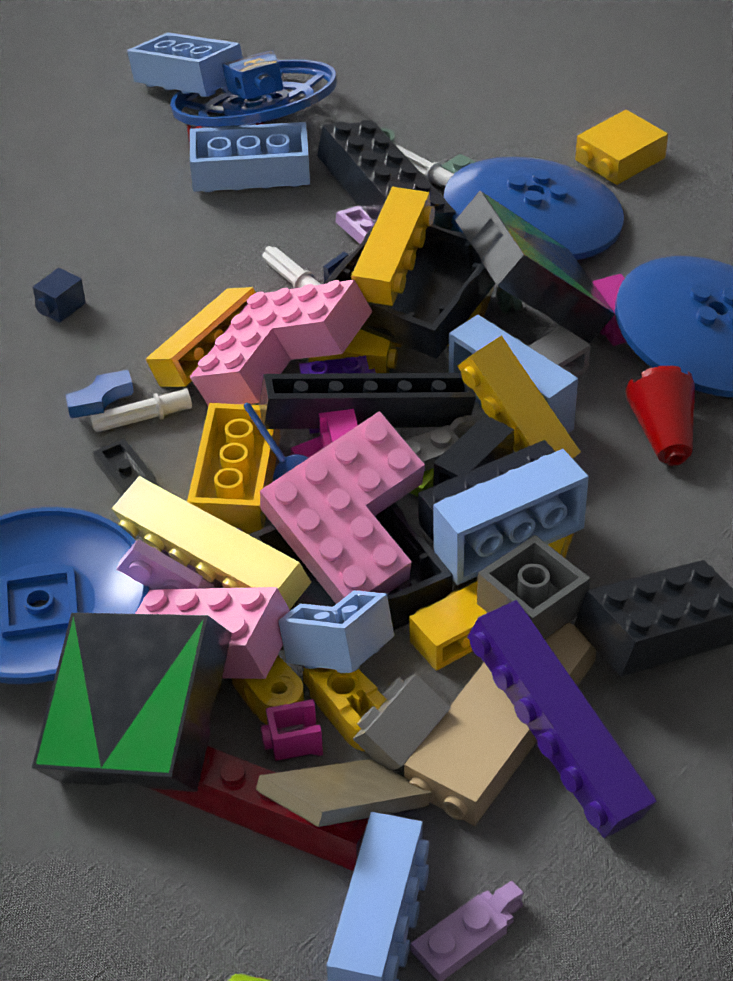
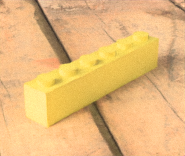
M140 476L112 507V510L120 520L118 525L133 538H136L137 535L142 537L149 546L160 552L162 550L167 551L173 560L186 567L190 564L195 567V570L209 582H213L216 579L222 583L224 588L277 587L288 608L291 609L311 584L300 562Z

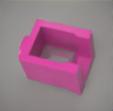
M313 699L266 708L267 725L260 726L264 749H273L275 761L308 754L323 755L322 733L320 725H316Z

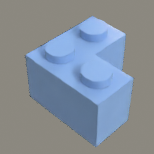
M354 590L333 607L300 603L278 620L287 663L304 665L307 669L327 668L334 669L339 673L354 672L394 637L388 598L385 593Z

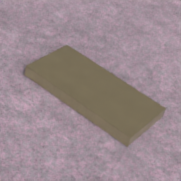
M372 759L260 775L256 788L262 795L317 827L369 818L371 812L391 814L422 808L429 805L432 794L429 790H423L410 784L409 779Z

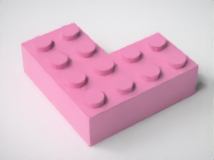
M334 280L327 284L315 286L308 284L302 288H282L268 293L257 292L248 298L247 305L231 320V325L225 333L215 340V345L210 352L200 359L198 367L190 378L208 406L209 403H259L263 374H281L290 360L343 354L373 311L355 280L341 282Z
M379 411L261 489L260 507L336 604L354 590L388 594L409 579L412 561L375 516L422 484L425 464Z
M277 587L149 590L135 614L209 615L232 632L222 678L265 679L283 646L278 620L290 612V609Z

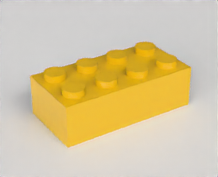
M209 403L187 502L235 528L242 529L244 533L251 534L264 528L266 515L260 507V490L272 483L277 457L245 410L244 404ZM251 405L262 421L259 405ZM267 429L279 447L280 429Z

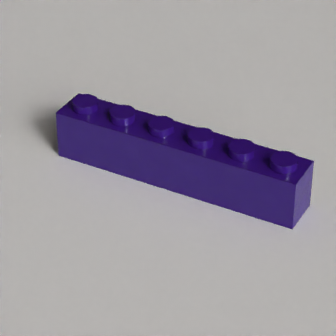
M515 600L478 617L468 635L473 652L482 658L491 671L494 683L500 690L505 692L513 704L519 720L528 726L536 738L542 754L551 760L560 774L564 787L574 794L584 809L585 817L590 825L597 828L603 839L642 819L657 800L519 602Z

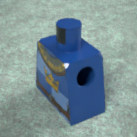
M273 50L222 63L227 91L243 99H252L284 89L279 62Z

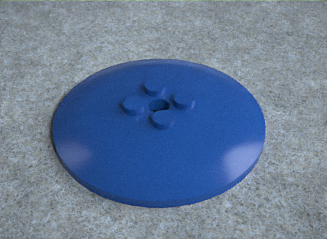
M529 157L485 159L467 165L457 171L449 179L444 190L443 198L456 211V214L452 216L451 223L460 232L463 233L456 222L457 217L477 193L482 191L568 248L576 260L597 255L608 249L616 242L623 227L624 213L622 206L616 196L604 184L580 170L549 160Z
M671 256L651 260L631 271L623 280L615 300V316L618 327L632 350L652 368L674 365L680 367L681 372L687 375L689 371L692 374L695 390L716 396L733 397V266L707 258Z
M64 507L31 508L0 516V683L33 684L54 680L71 613H136L144 597L151 589L149 586H144L117 570L122 557L136 542L121 526L98 514ZM38 600L48 601L44 606L32 607V604Z

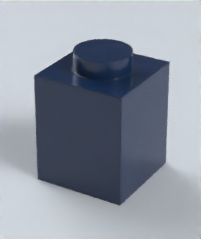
M59 267L32 287L37 312L59 323L86 304L82 278Z

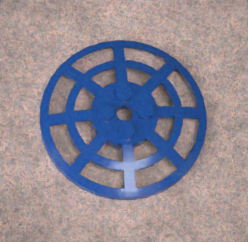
M301 59L278 60L281 77L282 74L286 73L315 76L304 84L283 82V90L252 99H243L228 92L227 87H221L220 89L224 93L205 104L191 101L199 96L198 93H182L180 90L171 100V110L174 118L178 121L195 126L229 127L262 123L301 111L330 95L337 86L336 71L332 66L319 61ZM321 79L327 80L328 83L314 93L312 86ZM302 93L306 96L301 100L290 102L291 99ZM187 107L199 110V116L183 113L182 109ZM208 113H223L225 116L208 117Z

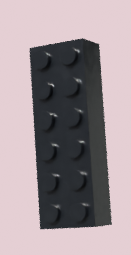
M362 120L358 123L339 121L335 124L322 126L317 157L372 219L371 221L374 224L391 188L398 187L430 192V205L435 208L433 224L447 230H452V216L456 214V211L375 122L371 120Z

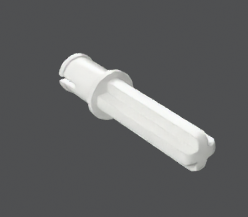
M396 145L431 184L434 183L445 189L447 182L454 175L453 173L444 169L442 164L438 162L431 163Z
M271 246L265 248L262 259L293 285V289L302 288L308 284H313L314 286L321 285L311 271L303 270L278 248H272Z
M184 388L183 390L161 396L155 393L153 394L154 398L91 415L93 429L95 432H101L158 416L161 420L164 419V415L186 409L190 410L192 409V402L187 388Z

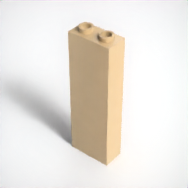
M567 623L547 637L545 641L572 680L578 685L595 662L596 649L573 624ZM483 663L450 705V710L404 764V777L410 780L409 783L432 792L430 803L443 809L450 817L464 820L473 826H476L537 742L528 726L517 717L514 706L505 692L500 690L494 683L492 673L485 663Z

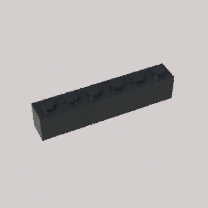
M461 373L263 374L259 408L262 423L266 429H320L319 413L354 409L358 425L380 411L393 428L443 427L446 425L450 426L456 418L467 415L471 416L476 401V394L472 388L465 384Z

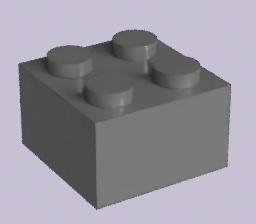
M534 535L478 572L477 604L488 613L517 600L542 637L546 639L578 616L586 592L589 590L590 577Z

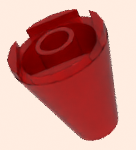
M678 366L650 368L641 372L642 378L635 383L633 378L628 382L625 390L627 401L658 460L670 466L680 465L691 456L693 451L695 382L689 371L687 375L681 372V368Z

